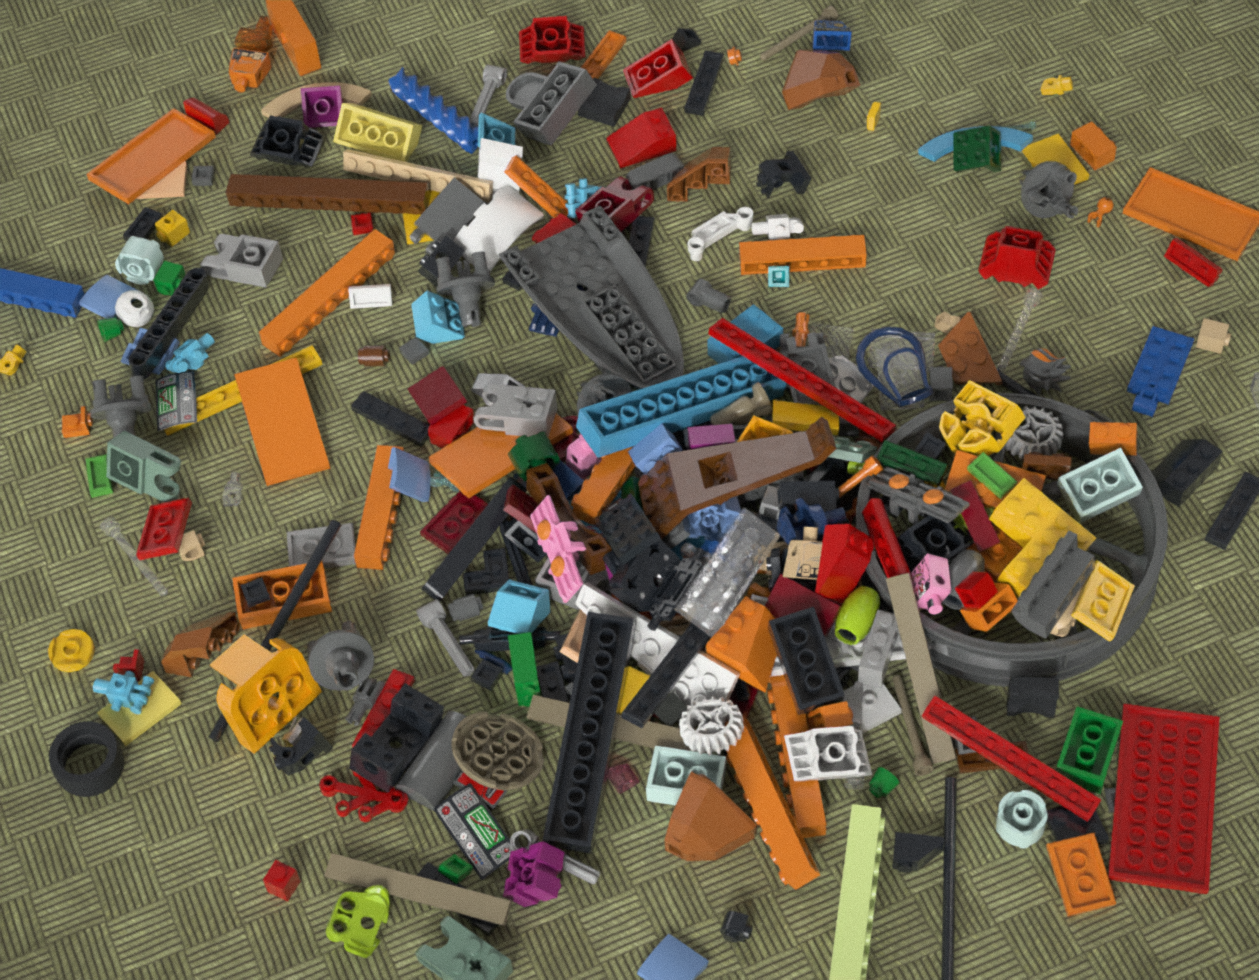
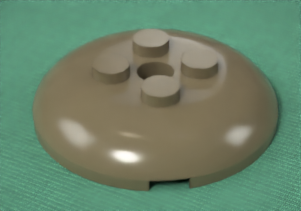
M479 712L469 715L457 725L452 736V752L458 766L472 780L489 788L498 790L522 788L537 778L544 764L541 751L543 747L537 735L526 724L507 714L501 713L500 716L488 715V712Z

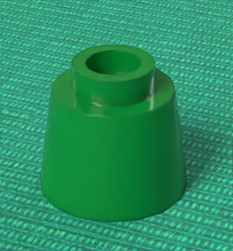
M115 317L97 320L104 342L120 336L121 331H124L120 319L116 320Z
M878 767L869 782V791L880 799L882 796L886 797L900 782L891 772Z

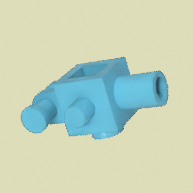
M587 178L579 179V186H575V183L565 184L567 190L565 199H568V202L565 203V207L568 208L567 218H576L575 210L602 186L588 185Z
M206 333L199 340L188 339L173 351L175 357L166 362V369L171 372L181 373L187 369L196 370L205 363L204 360L209 357L205 350L215 343L212 336Z
M126 671L125 675L113 673L110 681L97 678L93 684V691L106 694L110 704H112L111 709L114 711H120L121 707L130 708L132 713L141 714L143 705H146L148 702L146 696H150L152 692L150 687L154 683V679L144 676L142 685H138L136 678H134L135 674L131 671Z

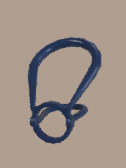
M887 326L875 329L863 338L857 347L856 362L860 373L867 381L897 404L899 408L919 402L933 394V389L928 384L924 350L921 342L913 333L903 328ZM886 335L900 336L908 340L914 347V349L909 347L897 349L890 353L884 361L883 372L897 399L867 368L864 359L865 350L869 344L878 337ZM911 352L917 358L924 388L914 390L901 397L889 376L888 363L892 357L899 353Z

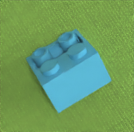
M426 291L411 304L417 338L434 344L459 340L465 337L459 307L456 302Z
M508 580L497 591L488 626L517 634L532 633L550 613L549 590Z

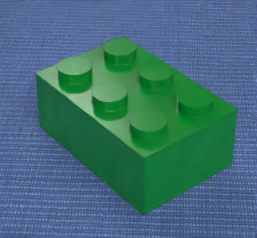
M1077 706L1056 767V772L1085 790L1101 795L1123 721Z

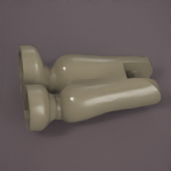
M759 382L753 384V397L751 399L747 396H742L710 417L711 424L744 425L748 424L753 416L760 417L772 413L771 403Z

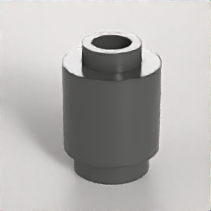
M474 594L452 600L453 603L448 604L453 622L457 620L461 622L480 615L479 610L483 609L479 596L475 597Z

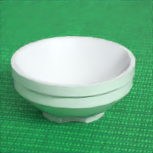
M130 290L120 295L116 301L115 312L124 324L140 327L151 320L154 305L150 297L145 293ZM138 299L142 302L143 306L135 308L131 305V300Z

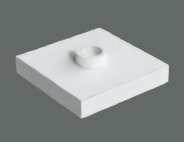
M860 682L843 691L845 697L842 702L847 701L848 706L853 712L852 722L858 730L862 731V734L901 714L902 709L884 684H882V687H877Z

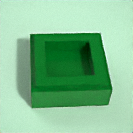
M453 854L439 865L438 871L457 884L471 874L473 866L456 854Z

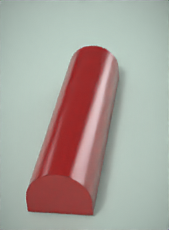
M871 498L862 511V515L871 537L874 538L873 543L886 576L891 578L910 573L912 580L911 572L884 504L879 498Z

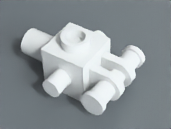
M787 214L766 216V222L752 223V235L767 234L769 240H785V238H790V233H801L804 229L803 222L799 218H789Z

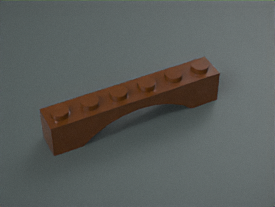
M547 463L528 469L526 489L536 503L539 505L548 495L551 497L560 523L576 522L578 530H570V541L584 543L586 549L577 552L580 562L589 574L593 575L606 570V565L602 558L606 553L612 552V548L601 534L589 530L579 520L568 503L556 474Z

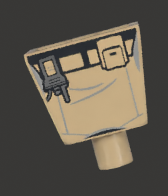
M804 527L803 540L790 541L783 577L817 580L823 543L817 542L818 528Z

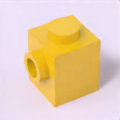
M171 210L155 223L158 239L163 243L166 242L171 247L190 233L187 220L174 210Z

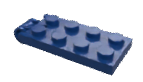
M1155 326L1152 327L1127 387V392L1136 394L1132 411L1153 417L1158 402L1169 405L1193 346L1194 338Z

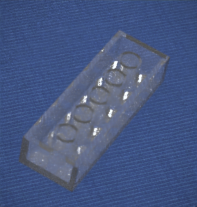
M743 508L732 520L674 610L712 638L727 621L777 542L780 534L746 508Z

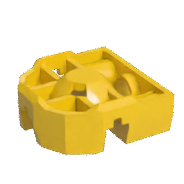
M969 380L953 400L956 406L953 410L955 413L952 415L944 411L941 415L939 428L954 454L958 450L976 456L984 452L989 456L993 453H998L1025 419V415L1016 403ZM985 403L995 410L992 414L988 407L984 405ZM963 415H966L965 417L967 418V420H966V421H963V420H962V422H961V421H960V418H961ZM993 430L1002 434L1001 440L998 439L996 441L991 435Z

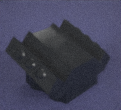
M270 115L261 128L250 156L257 159L264 158L271 162L293 166L301 165L309 168L313 166L326 134L309 128L303 121Z
M931 515L897 537L910 572L916 568L927 554L949 560L974 543V540L954 519L946 523Z

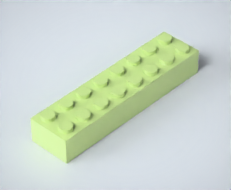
M852 804L829 980H866L885 818L881 817V808Z

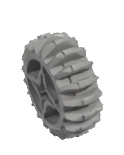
M1025 406L1022 411L1025 419L1006 442V451H1011L1012 457L1019 455L1020 461L1024 458V454H1029L1030 452H1039L1047 456L1055 454L1061 447V441L1063 440L1062 424H1059L1058 417H1053L1052 411L1045 413L1044 408L1037 410L1036 406L1032 409Z

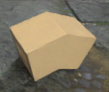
M944 311L936 316L934 327L948 334L960 321V317L952 316Z

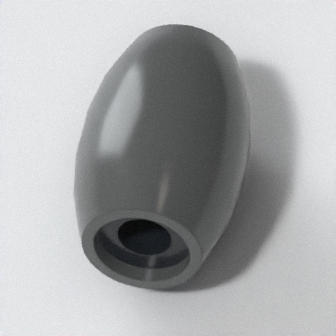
M968 549L963 550L949 564L951 592L942 601L946 606L957 610L964 607L955 587L972 572H985V559L978 552Z

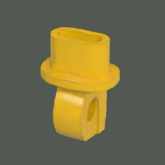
M1059 75L1058 78L1052 77L1044 80L1041 86L1042 95L1065 94V91L1073 90L1071 77H1062V75Z
M16 344L13 350H8L1 359L0 372L9 376L13 375L18 370L19 363L23 364L22 358L27 352Z

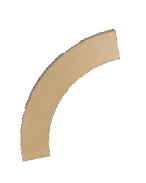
M338 82L315 83L295 88L278 96L262 108L261 112L262 115L269 118L270 115L284 117L294 111L299 105H302L300 88L340 85L344 103H354L360 106L372 94L370 90L353 84Z

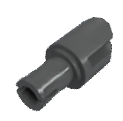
M368 676L359 684L352 697L354 704L345 717L348 723L353 724V721H355V726L360 724L366 710L372 709L385 686V682L378 681L377 683V679H369Z

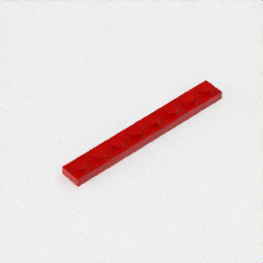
M935 695L921 716L929 723L1087 822L1101 802L1100 798Z

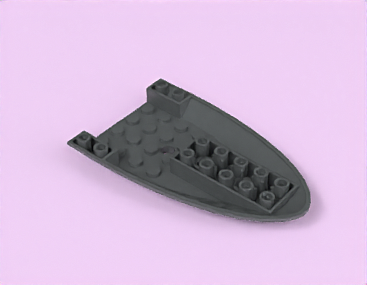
M601 206L583 213L580 223L522 251L517 246H514L499 254L501 260L548 319L577 348L607 372L622 377L629 385L637 389H643L683 376L684 359L682 345L671 313L646 267ZM582 285L587 291L579 290L577 286Z

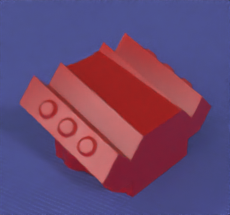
M567 16L533 18L531 26L519 31L520 62L526 64L534 61L538 63L565 62L570 59L579 61L585 58L584 27L570 23L567 20Z
M1005 226L1001 232L996 231L987 236L978 272L985 280L994 276L999 283L1001 281L1021 284L1023 287L1033 283L1039 290L1048 285L1056 249L1049 241L1043 240L1042 232Z

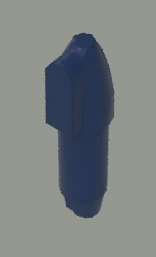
M475 649V653L481 659L502 668L503 674L508 675L512 671V666L504 659L486 650L476 651Z

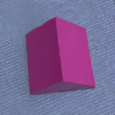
M341 86L300 88L304 123L309 128L337 126L341 106L344 103Z

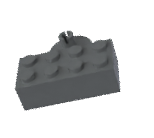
M562 62L557 63L548 77L533 72L521 74L509 84L506 90L508 102L513 107L522 110L513 123L524 137L552 146L597 84L586 69Z

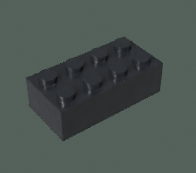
M814 607L770 620L768 622V630L797 715L811 712L822 706L842 702L845 694Z

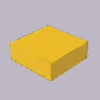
M874 102L867 115L868 130H875L880 118L881 103Z

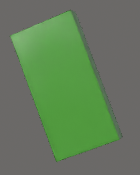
M984 452L967 467V470L999 499H1002L1017 485V481Z
M107 454L86 458L91 497L112 494V480L106 477Z

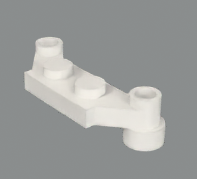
M741 207L737 210V214H728L723 211L692 230L693 238L688 241V251L691 260L700 261L705 248L736 229L742 231L750 230L751 222L753 221V210L749 207Z

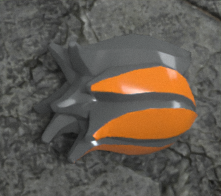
M1044 348L1035 349L1019 363L1024 367V380L1035 390L1038 397L1042 388L1047 391L1055 389L1062 392L1057 383L1071 379L1070 376L1061 375L1071 368V365L1062 364L1066 357L1059 359Z

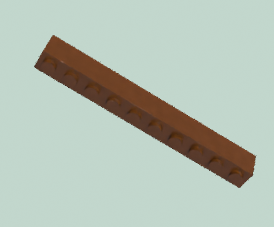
M242 174L230 175L225 192L229 205L237 207L414 215L422 214L428 208L431 197L428 183Z

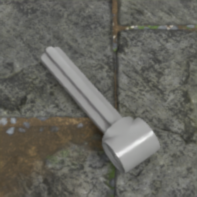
M488 64L485 66L483 71V82L485 84L470 117L471 127H478L479 114H485L495 89L505 84L507 78L506 68Z
M436 599L417 609V615L423 626L435 631L464 677L470 676L474 672V667L444 622L446 614L440 602Z
M529 829L515 832L510 839V845L513 850L520 848L529 850L530 845L540 842L539 836ZM521 834L528 838L526 848L519 844ZM564 854L563 870L591 884H596L600 876L598 870Z

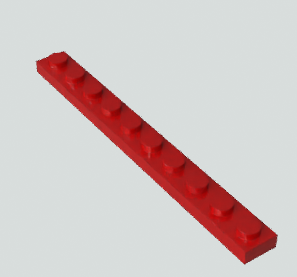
M721 318L709 328L708 334L880 442H883L895 432L896 425L724 318Z

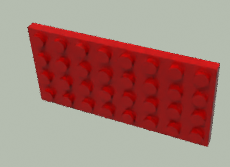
M1123 704L1121 718L1123 724L1119 741L1108 878L1113 881L1208 894L1220 717Z

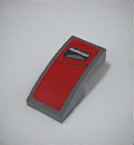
M463 771L453 782L460 789L468 784H472L491 811L507 793V790L483 786L472 780Z

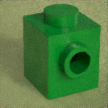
M164 261L153 279L157 292L172 296L186 274L182 265Z

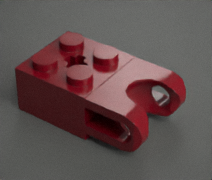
M619 176L606 188L601 187L575 210L578 223H580L583 213L601 206L619 231L622 232L653 203L654 193L651 188L643 185L635 190H631L629 179Z

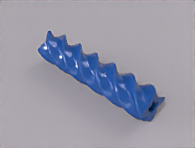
M404 67L400 69L397 75L388 80L392 91L397 97L419 112L426 120L432 122L437 129L458 143L466 152L470 154L475 152L478 147V127H471L468 116H458L456 106H445L442 95L432 96L430 86L418 85L417 76L406 75Z

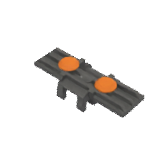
M886 467L866 483V487L891 498V514L898 516L900 514L899 506L907 509L909 521L913 524L918 523V514L923 517L931 515L949 523L970 506L969 502L952 495L950 491H943L940 486L937 488L925 484L920 478L915 479V475L911 474L908 476L890 467Z

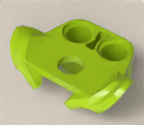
M374 885L367 888L363 893L349 891L341 894L333 907L325 932L328 939L333 942L343 941L345 950L363 958L371 956L380 943V939L376 938L381 921L387 923L389 917L390 897L387 889L380 885ZM342 902L350 903L352 910L343 908ZM363 917L373 919L374 927L372 929L362 927L361 919ZM333 924H340L344 932H337Z

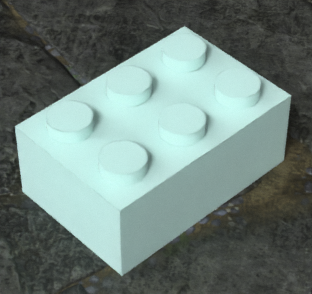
M1121 448L1059 477L1056 484L1079 524L1140 495L1143 488Z
M655 746L646 786L647 801L676 805L691 772L707 776L722 790L726 773V757L712 754L709 756L706 753L700 755L699 752Z

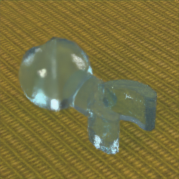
M434 473V477H431L430 486L440 487L444 485L449 486L454 492L460 491L441 473Z

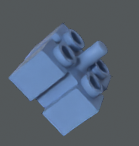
M737 496L725 501L721 506L715 504L687 515L690 536L688 537L698 539L699 536H704L705 541H718L722 544L729 534L728 525L734 526L742 514Z

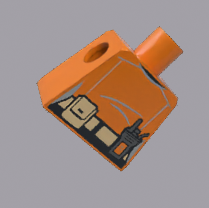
M233 48L229 75L236 91L245 92L246 87L257 88L260 86L272 67L269 53Z

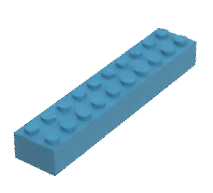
M742 356L581 408L576 427L597 458L635 446L660 424H663L671 433L710 421L712 415L727 407L738 398L747 396L751 399L753 397L752 386L757 382L761 384L769 400L783 396L787 383Z

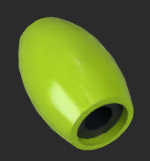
M860 586L848 595L836 617L835 635L845 644L855 645L867 636L871 631L877 610L880 608V596L875 590L866 586Z

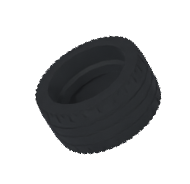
M83 721L66 727L54 738L49 750V763L53 775L64 790L79 797H93L106 792L119 780L124 768V756L116 736L108 727L98 722ZM89 744H99L108 748L106 760L96 770L81 775L72 774L65 770L69 756L78 748Z

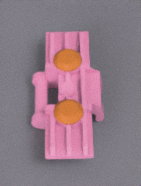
M547 495L531 514V519L539 538L537 541L538 545H542V549L547 553L551 564L548 572L553 575L563 602L567 603L583 585L576 562L579 560L577 551H584L586 548L583 542L570 541V530H578L576 522L560 523L551 497Z

